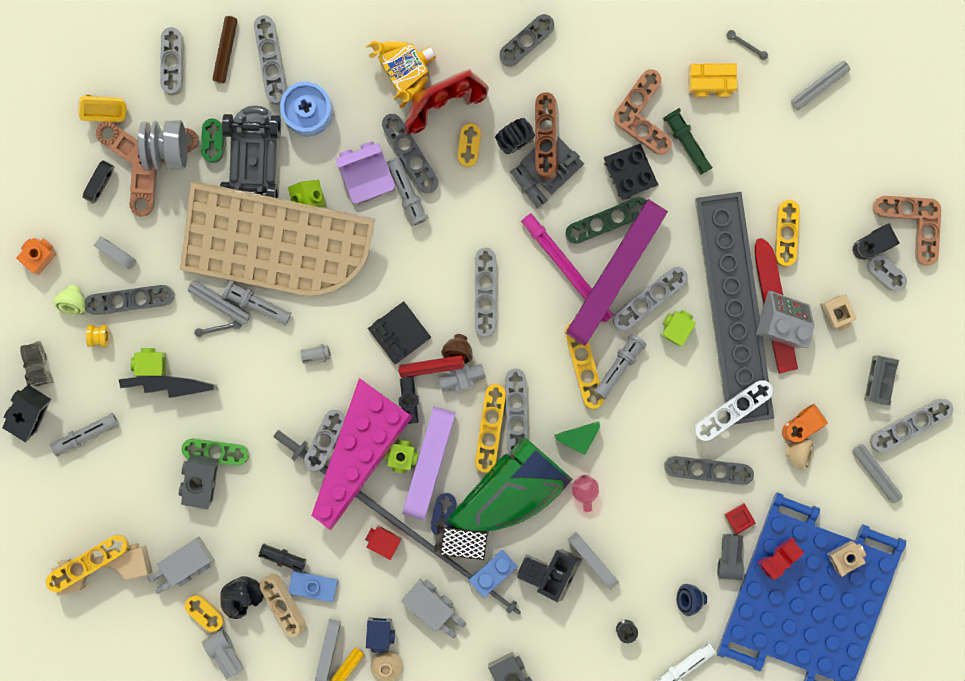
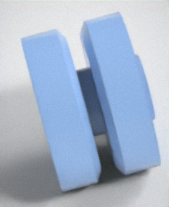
M308 81L297 82L290 86L282 95L280 103L281 115L289 128L297 134L303 136L318 135L330 125L334 114L333 105L325 90L318 84ZM305 107H311L309 108L310 111L308 113L304 112Z

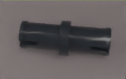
M265 543L261 546L258 555L260 558L277 563L279 567L285 566L302 573L307 561L305 558L288 553L286 549L279 550Z

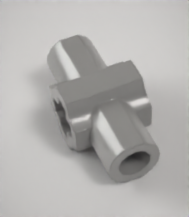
M466 364L463 369L452 370L450 374L439 377L438 380L442 392L454 388L457 392L475 386V381L485 379L486 376L482 364L469 367Z

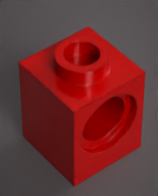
M378 525L375 530L371 528L365 538L368 542L366 548L391 560L402 537Z

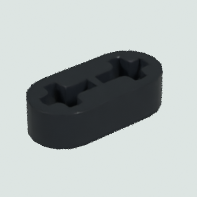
M104 160L99 163L83 192V199L93 204L99 199L113 173L114 165Z

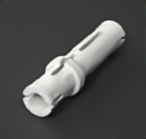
M706 642L682 662L668 668L669 671L656 681H682L686 675L717 653Z

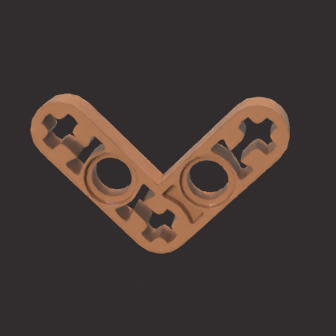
M649 69L641 75L617 108L613 120L620 129L655 154L663 155L672 146L671 138L639 115L661 83L660 74L656 70ZM651 75H653L655 77L654 82L656 83V85L650 84V86L646 90L650 92V94L648 95L645 92V90L638 88L637 86L640 85L643 88L647 82V79L645 77H651ZM640 93L644 98L643 103L640 105L633 104L631 95ZM627 103L630 108L637 110V112L634 113L632 110L627 117L630 121L622 123L619 121L620 116L618 114L625 113L628 107L624 106V104ZM644 124L648 127L649 133L647 136L641 137L636 133L638 125ZM653 131L657 133L654 138L659 141L662 138L665 139L666 149L663 147L660 150L657 149V142L653 139L650 143L647 142Z
M881 196L877 198L872 206L877 216L917 220L915 258L919 264L924 266L935 263L939 256L940 203L935 199L898 196ZM883 200L886 205H895V201H897L895 209H887L885 213L878 205L883 203ZM903 202L911 203L913 210L910 214H904L901 211ZM917 202H920L919 207L923 208L931 204V208H935V212H932L930 215H928V211L918 212ZM925 226H930L934 230V235L930 239L925 238L922 234ZM922 242H933V245L928 246V253H931L932 257L926 261V258L922 257V252H926L927 245L922 246Z

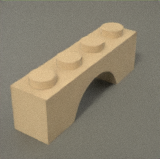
M138 543L129 545L128 550L123 555L103 566L115 569L125 580L145 576L152 572L146 545L139 547ZM114 548V549H109V550H107V551H108V553H110L111 551L115 550L116 548ZM92 553L91 558L94 563L100 564L104 556L94 557V553ZM71 559L57 562L58 566L52 568V572L70 562ZM74 563L71 570L74 575L80 576L84 569L80 563ZM67 574L59 578L54 575V584L61 587L60 582L69 577ZM88 576L57 592V596L84 589Z

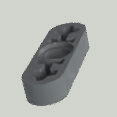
M547 14L539 15L500 50L501 63L507 67L515 66L544 41L554 30V20ZM540 21L543 23L548 21L549 30L542 29L538 32L540 36L538 39L536 34L530 29L533 27L534 31H536L540 27ZM523 35L532 36L534 42L531 46L525 47L521 44L520 39ZM516 42L518 48L522 50L523 53L520 54V51L518 50L514 54L515 60H505V51L512 52L514 49H516V46L513 45Z

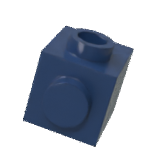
M368 618L366 648L371 649V652L384 653L385 650H389L390 643L394 644L395 630L391 629L392 619Z

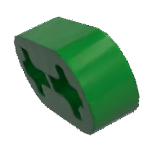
M213 118L203 123L201 140L202 156L211 163L220 161L224 153L222 123ZM212 124L219 128V131L214 132V139H211L212 135L207 131V128H210ZM211 143H214V149L218 151V154H214V158L207 154V150H211Z

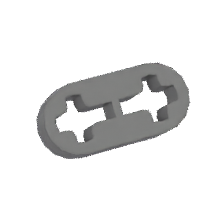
M101 236L94 244L97 249L129 270L136 261L135 258Z
M881 255L874 256L867 262L868 272L888 290L895 292L905 288L907 284L906 275L886 257ZM874 261H882L881 267L886 272L884 273L882 270L875 271ZM888 274H890L892 277L899 276L900 279L898 280V282L900 283V285L892 286L891 283L893 280L888 276Z

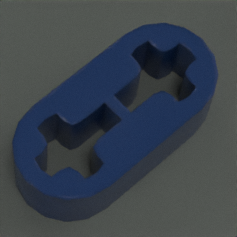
M442 493L436 500L430 527L435 535H437L438 527L434 526V523L440 521L441 515L445 516L444 524L447 525V528H451V524L446 519L456 509L457 501L453 494ZM449 497L453 505L448 506L447 512L443 513V505L440 504V500Z

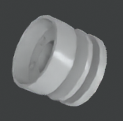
M182 120L166 121L163 132L157 121H153L151 126L149 122L140 123L138 153L143 170L151 171L153 165L156 170H161L163 160H165L169 170L186 168L187 139Z

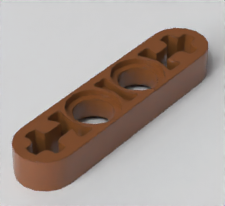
M549 92L541 93L535 101V167L538 175L545 180L554 178L558 172V105L553 94ZM545 100H549L550 102L548 104L549 114L545 113V109L542 105L545 104ZM545 120H550L553 123L552 127L548 130L541 129V124ZM549 141L553 143L551 150L547 152L541 150V145L544 142ZM544 158H548V163L552 167L548 169V172H544L542 169L546 166Z

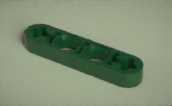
M637 197L572 223L567 227L565 237L571 244H579L631 223L636 219L639 212L631 213L630 215L633 218L629 219L628 212L624 206L628 205L629 210L636 206L635 202L642 205L647 200ZM615 210H620L624 214V220L620 223L614 222L611 218V214ZM597 218L603 222L602 230L593 231L591 229L590 222L593 219ZM586 222V228L591 235L586 236V232H583L579 235L578 240L575 237L569 236L572 232L571 228L575 227L576 230L583 229L582 223Z

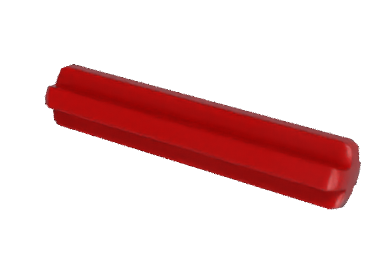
M459 355L401 364L398 372L401 378L459 370L464 368L465 361L463 356Z

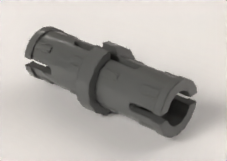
M519 164L517 168L510 171V174L513 175L521 186L522 193L527 194L536 209L548 201L537 187V181L535 179L532 180L522 164Z

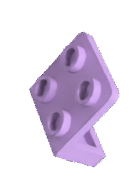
M368 142L360 146L361 150L352 152V150L344 151L339 154V158L335 159L351 201L354 204L388 193L395 188L379 143Z

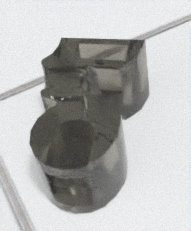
M37 341L33 344L22 345L20 352L24 363L23 368L26 370L25 379L27 385L37 387L54 382L51 373L47 372L44 368L47 362V354L42 343Z

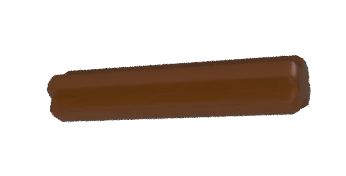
M225 16L212 77L216 83H225L237 26V19L233 16Z

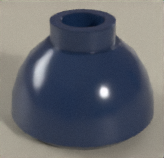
M683 584L678 589L676 596L678 608L685 616L695 615L703 608V605H706L707 595L695 585Z

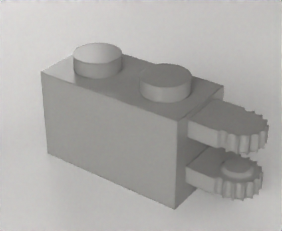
M197 537L157 563L160 570L147 579L151 582L158 579L162 574L165 576L168 582L157 587L155 592L158 595L170 586L173 587L178 584L181 587L192 580L191 574L197 571L200 575L211 567L209 563L214 558L201 538Z
M419 579L402 598L401 602L435 633L441 628L454 639L457 633L445 623L447 619L451 617L457 625L463 628L467 623L454 612L452 607L454 603L447 596L443 595L441 597L435 592L437 588L429 580L423 581Z

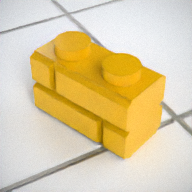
M737 63L690 64L688 67V93L694 94L695 98H707L708 94H717L718 98L731 97V94L737 91Z

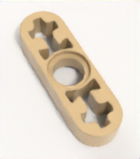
M269 574L260 581L261 592L284 633L294 638L305 630V621L280 576ZM279 600L286 604V611L280 608Z

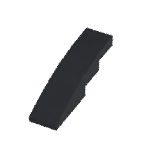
M141 376L118 379L120 388L143 385L144 393L167 390L169 398L218 389L216 384L173 376Z

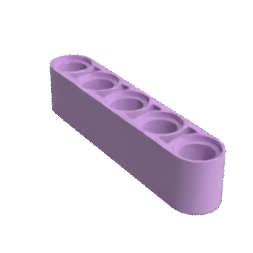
M433 407L402 512L403 515L425 520L456 412Z

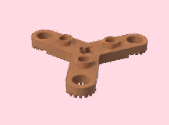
M111 122L101 123L96 129L97 139L132 164L129 202L131 211L140 217L148 216L154 208L157 170L154 168V165L151 171L143 170L138 153L137 139ZM110 127L113 129L114 135L112 139L105 140L102 132L105 128ZM185 128L186 134H191L193 138L192 144L187 146V153L197 148L199 138L192 129ZM139 199L147 201L146 210L138 211L136 209V202Z

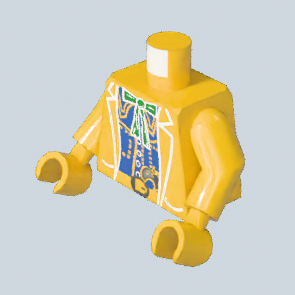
M372 41L366 45V48L371 47L374 52L369 54L370 58L381 54L378 56L379 61L397 91L393 99L400 98L403 101L399 107L403 108L408 101L414 98L416 93L424 90L428 82L427 76L429 75L425 64L436 59L430 46L418 53L413 44L400 41L381 43Z

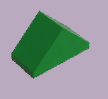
M597 421L554 434L556 440L585 455L601 426Z

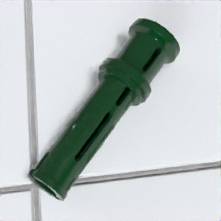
M678 108L662 119L667 121L673 131L672 136L679 139L699 174L702 175L713 167L690 132L692 130L690 124L685 122L680 114L681 109Z

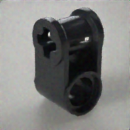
M890 223L857 240L853 245L852 251L856 258L864 260L897 246L900 242ZM868 245L869 249L863 252L862 248Z

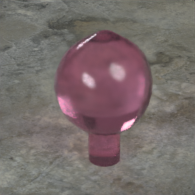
M588 475L576 478L572 484L573 497L583 503L584 512L592 511V502L599 494L597 481Z

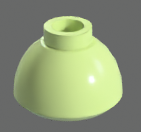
M68 285L67 289L59 292L54 298L53 305L63 313L79 315L85 311V300L80 293L81 289L77 286Z

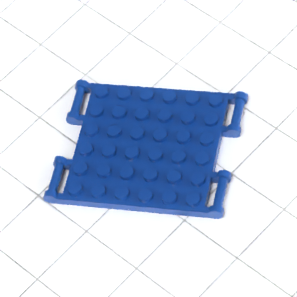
M776 492L716 655L747 664L759 672L763 668L766 655L807 670L804 681H816L814 680L816 674L835 681H855L899 559L906 547V540L902 538L895 539L876 532L864 524L861 525L855 540L814 525L820 513L819 507H809L785 498L783 494ZM780 506L805 514L808 518L804 522L777 511ZM792 537L800 549L804 551V554L792 563L790 568L784 570L783 575L776 580L769 579L756 562L764 557H772L774 549ZM869 538L893 547L892 554L864 544L865 539ZM849 541L855 542L856 545L861 544L867 555L863 558L866 563L846 573L843 577L838 575L826 553ZM852 554L847 556V562L853 561L854 556ZM729 642L757 651L756 658L728 648Z

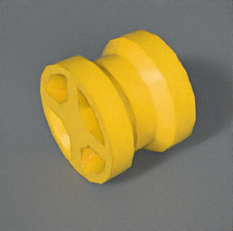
M95 325L87 326V347H94L95 345L108 347V325H101L100 327Z

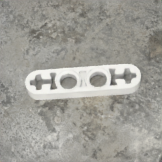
M756 381L701 419L694 427L696 437L703 441H709L766 402L773 394L771 384L767 381ZM758 385L761 387L766 386V395L756 396L754 399L757 400V403L754 404L752 397L747 392L750 391L753 395L758 392ZM741 397L749 401V406L744 411L739 410L736 404L737 400ZM723 410L730 414V420L726 424L718 421V414ZM713 417L714 423L720 428L717 431L716 427L709 429V436L705 434L700 435L699 432L702 430L700 426L704 425L707 427L712 424L709 419Z

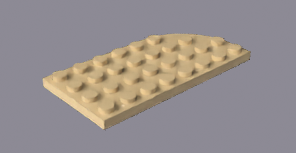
M193 181L190 187L180 270L305 296L329 293L351 281L363 267L370 252L375 219Z

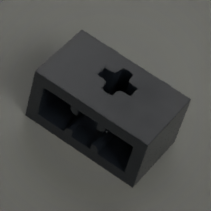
M27 385L21 391L17 390L10 400L12 406L4 414L3 418L6 420L2 427L25 443L38 431L51 401V398L30 385Z
M564 549L556 550L537 592L555 602L562 601L582 559Z

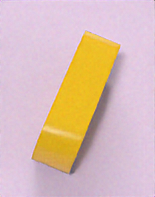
M473 123L464 125L460 132L458 161L466 168L474 166L479 155L481 131ZM469 128H472L474 133H477V136L472 138V144L467 143L468 136L464 135V132H468ZM467 147H471V155L474 156V159H470L469 163H466L465 158L461 157L462 154H466Z
M192 595L185 602L186 612L205 630L215 632L224 624L223 614L202 595ZM199 600L201 602L199 607L204 612L202 613L199 609L192 610L193 604L191 601L196 602ZM207 613L210 617L217 616L216 622L218 626L215 624L210 626L208 624L210 619L205 614Z

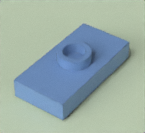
M293 570L288 592L293 595L334 602L338 579L306 572L300 573Z

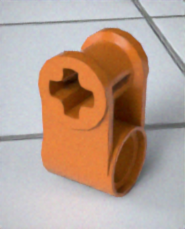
M814 403L786 423L782 428V435L786 441L801 442L811 434L822 429L828 422ZM792 428H798L797 436H791Z

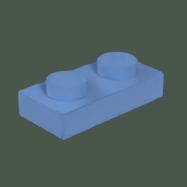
M501 550L476 572L468 582L484 598L518 566L504 550Z

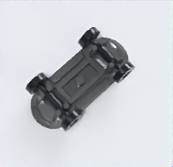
M257 105L242 109L236 114L234 119L232 114H224L222 118V133L224 137H231L229 182H221L220 187L279 198L278 184L275 183L277 138H280L281 135L280 115H273L270 110Z

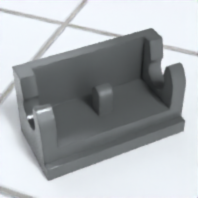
M883 356L872 357L864 401L891 405V395L899 360Z

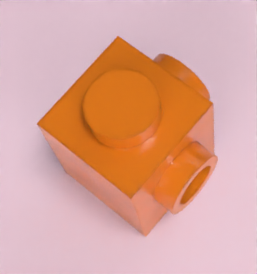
M34 237L32 240L28 239L22 245V251L16 259L32 273L40 274L57 253L52 250L54 246L45 238L40 240Z

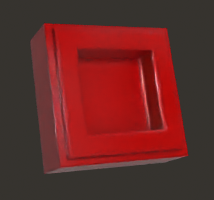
M745 503L724 514L736 535L756 524Z

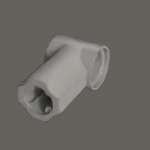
M223 629L202 641L206 653L216 661L226 679L244 669L232 648L231 639Z

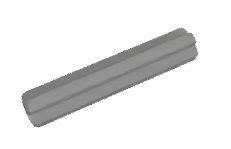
M845 61L840 62L791 100L794 108L797 110L802 108L848 73L850 66Z
M194 280L190 283L188 292L240 324L244 325L247 323L250 313L229 300L222 299V296L198 281Z
M863 444L855 447L853 453L892 503L900 501L903 495Z

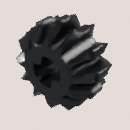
M520 118L499 130L495 139L505 154H511L531 142L535 137V133L531 124L525 118Z

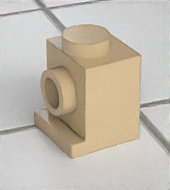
M846 294L820 304L832 329L838 328L839 331L851 327L852 321L857 320ZM836 310L841 311L840 318H836L834 314Z
M849 541L826 553L836 573L842 577L866 563L863 558L867 555L861 544L856 545L853 541ZM849 554L854 556L851 562H847L846 559Z

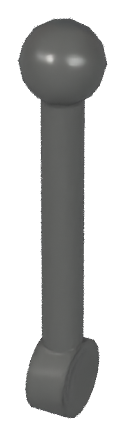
M729 30L726 37L729 40H736L758 54L762 60L768 58L766 51H760L736 36L735 31Z
M234 321L231 324L203 330L197 328L194 334L196 337H201L206 333L229 328L240 329L242 324Z

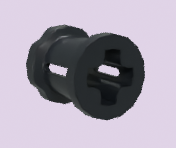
M625 619L617 624L616 632L620 641L628 644L637 639L638 629L632 621ZM629 626L632 633H627V635L624 636L621 630L627 629Z

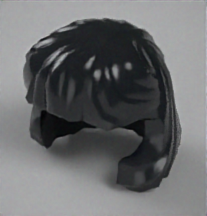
M247 576L238 577L227 583L220 593V606L226 616L232 619H241L247 614L249 605L258 606L264 598L260 589V583Z

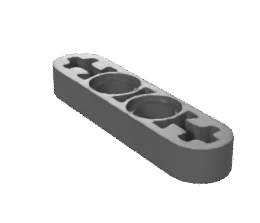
M396 114L386 115L382 120V127L419 189L424 193H433L438 187V179L411 134L407 135L405 132L397 135L395 139L391 137L396 134L392 128H386L389 125V119L398 121L396 127L399 132L402 129L405 131V124ZM401 138H408L411 141V146L407 150H401L398 147V141ZM414 157H419L423 161L422 167L418 170L410 167V160ZM426 168L429 170V172H425L427 178L434 179L432 182L433 187L430 189L427 186H422L424 179L421 175L418 178L415 176L422 173Z
M166 285L92 294L85 299V310L92 315H102L166 306L173 302L175 294L172 288ZM162 289L169 293V297H165L164 302L161 298H154V304H151L152 296L150 290H153L152 294L154 295L161 294ZM138 292L146 294L147 300L143 305H138L135 302V295ZM116 295H121L124 299V304L120 308H115L112 304V299ZM107 296L109 310H106L107 306L105 305L98 306L97 311L90 307V303H93L95 298L98 302L106 301L104 297Z
M671 456L664 463L666 473L673 477L747 485L754 478L753 469L749 465L742 463ZM674 460H677V464L685 465V461H689L687 475L683 474L685 472L684 469H676V473H672L673 471L669 468V464H673ZM697 462L701 463L704 467L703 473L698 476L694 475L691 471L692 465ZM718 465H723L726 468V475L723 478H717L714 474V469ZM730 466H734L733 471L741 472L742 468H745V472H748L749 476L744 477V481H741V477L732 475L733 480H729L731 476Z

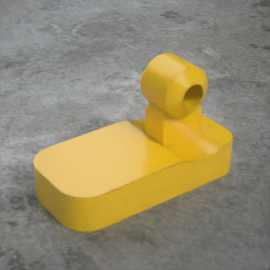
M86 94L79 98L78 115L82 121L122 122L126 117L127 106L122 98L93 97L90 94Z

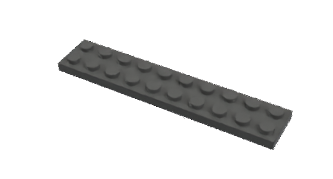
M742 192L695 198L724 403L756 381L769 382L763 337L756 335L760 316ZM758 385V392L753 395L750 391L747 392L752 397L754 404L757 403V400L754 399L756 396L766 395V386L761 387ZM744 397L739 398L736 403L737 408L741 411L746 410L749 406V401ZM771 397L734 424L774 419ZM726 411V417H727V423H728L729 420H730V414Z

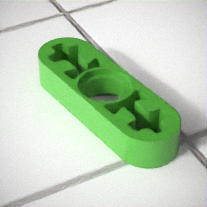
M192 438L186 440L182 445V454L187 459L191 456V451L187 450V446H191L192 442L195 443L197 448H204L203 443L207 444L204 450L205 457H211L209 450L213 445L219 446L222 454L217 458L219 459L218 463L242 465L249 458L248 449L241 444ZM226 446L230 447L228 452H236L239 448L244 457L236 461L235 456H227L228 460H224L227 453ZM194 452V454L202 456L203 452Z

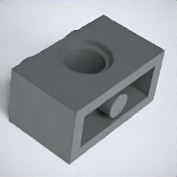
M191 454L189 459L184 461L181 474L185 475V478L179 487V496H182L181 505L209 509L213 502L219 459ZM193 478L200 479L202 481V484H196L193 481Z
M513 652L488 664V668L495 681H507V677L511 674H516L520 678L519 681H532L530 676L525 677L522 671L525 666L520 656L515 657Z

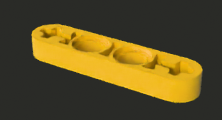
M565 334L583 402L588 408L597 409L603 404L604 399L600 397V399L596 400L597 404L593 405L592 402L587 401V398L590 397L589 390L584 392L583 387H590L595 383L598 386L600 383L589 341L585 346L579 344L572 348L571 342L576 343V341ZM578 348L587 350L588 356L586 360L578 361L575 358V351ZM584 370L593 372L594 378L592 382L584 383L581 380V373Z
M498 384L490 385L485 392L475 459L477 469L483 473H488L496 464L506 397L504 388ZM496 387L502 393V397H498L496 404H501V409L486 407L487 402L492 404L493 399L492 396H489V391H493ZM494 410L498 413L499 419L496 423L491 424L486 421L485 415L488 411ZM486 433H492L495 436V443L491 446H486L482 442V437ZM481 447L486 450L494 449V454L489 453L488 459L492 461V465H488L487 469L482 468V464L479 463V459H483L485 453L480 452Z
M120 534L114 535L51 572L46 578L47 588L52 592H60L123 555L129 548L128 539ZM114 539L117 542L121 541L123 543L120 546L121 551L115 549L108 553L106 550L115 544ZM94 551H100L104 556L100 564L92 561L91 555ZM74 563H80L83 566L84 570L80 576L72 573L71 569ZM67 574L69 578L60 582L61 587L53 585L54 575L59 578Z

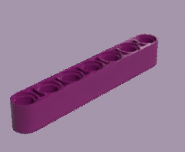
M650 199L646 201L568 327L566 335L584 346L588 343L668 212L666 209Z

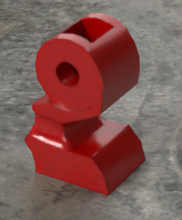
M791 537L774 549L772 557H764L756 563L769 579L776 580L783 575L784 570L790 568L791 564L804 554V551L800 549Z

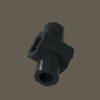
M414 377L401 378L399 406L403 407L404 411L413 416L408 424L419 423L417 405L420 404L419 395L415 393ZM407 394H410L411 398L416 400L415 403H412L413 407H408V404L403 403V398H406Z

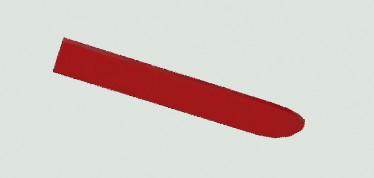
M759 238L756 239L754 253L765 304L768 291L783 295L773 248L766 240ZM772 340L778 373L797 370L798 365L794 347Z

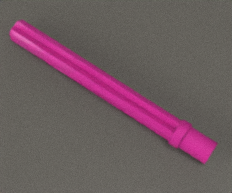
M532 213L521 220V223L530 232V236L537 240L586 300L592 290L590 285L547 234L545 227L537 221ZM609 309L604 315L602 322H607L612 318L613 314Z

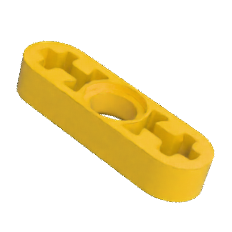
M793 200L782 202L777 209L775 257L777 264L783 267L792 265L797 259L800 208ZM787 205H790V209H794V213H791L789 216V221L794 220V224L781 223L782 220H787V213L783 212V208H786ZM784 227H789L793 230V237L790 240H785L781 236V230ZM780 242L783 244L793 243V247H787V253L791 255L787 262H784V258H780V254L785 251V246L781 247Z

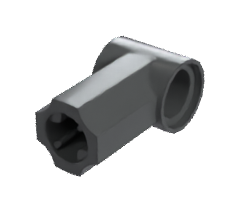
M723 534L721 558L718 560L717 568L718 579L742 580L744 571L742 535Z

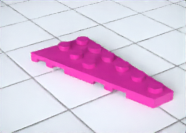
M360 378L311 515L330 530L336 525L413 417Z

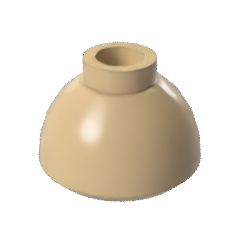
M805 439L801 442L788 444L785 457L790 458L791 463L796 468L805 471L808 469L813 457V441Z
M385 650L384 653H377L371 661L372 674L378 681H395L402 673V660L393 651Z

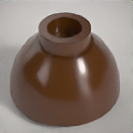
M462 334L454 335L453 339L444 344L441 350L442 356L446 358L461 355L464 358L465 364L472 361L473 351L471 345L467 342L468 338Z

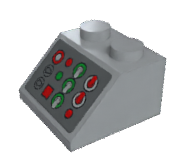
M768 291L756 335L794 348H809L815 326L810 305Z

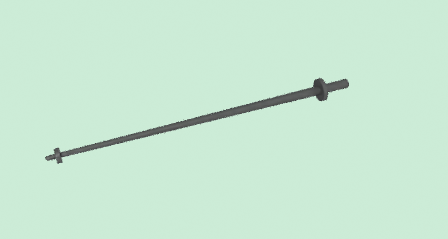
M280 430L275 433L273 437L295 453L291 458L294 462L298 457L305 458L307 454L305 448L308 442L304 441L299 445ZM315 456L313 458H308V460L311 461L310 465H312L313 467L316 464L320 465L318 459ZM324 464L320 472L325 475L328 466ZM358 492L356 498L468 579L473 576L448 556H441L435 553V546L363 492ZM493 590L489 593L507 606V613L510 614L514 611L517 614H521V611L515 607L516 601L513 600L509 603Z

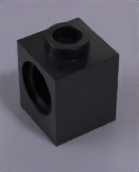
M526 554L517 573V578L539 587L548 565L546 562Z

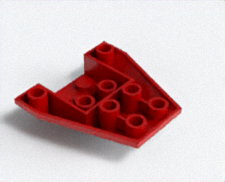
M469 69L416 93L405 123L406 134L408 135L412 132L417 134L423 131L428 122V110L441 108L450 99L463 97L467 105L473 102L474 104L482 102L488 95L489 87L487 83Z

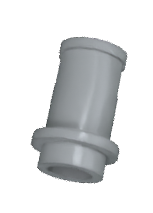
M321 344L320 347L300 350L303 364L320 360L326 362L327 359L331 358L328 345L324 346V344Z

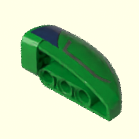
M523 436L510 451L516 458L513 459L508 454H504L446 520L456 529L490 532L508 528L526 521L549 506L573 479Z

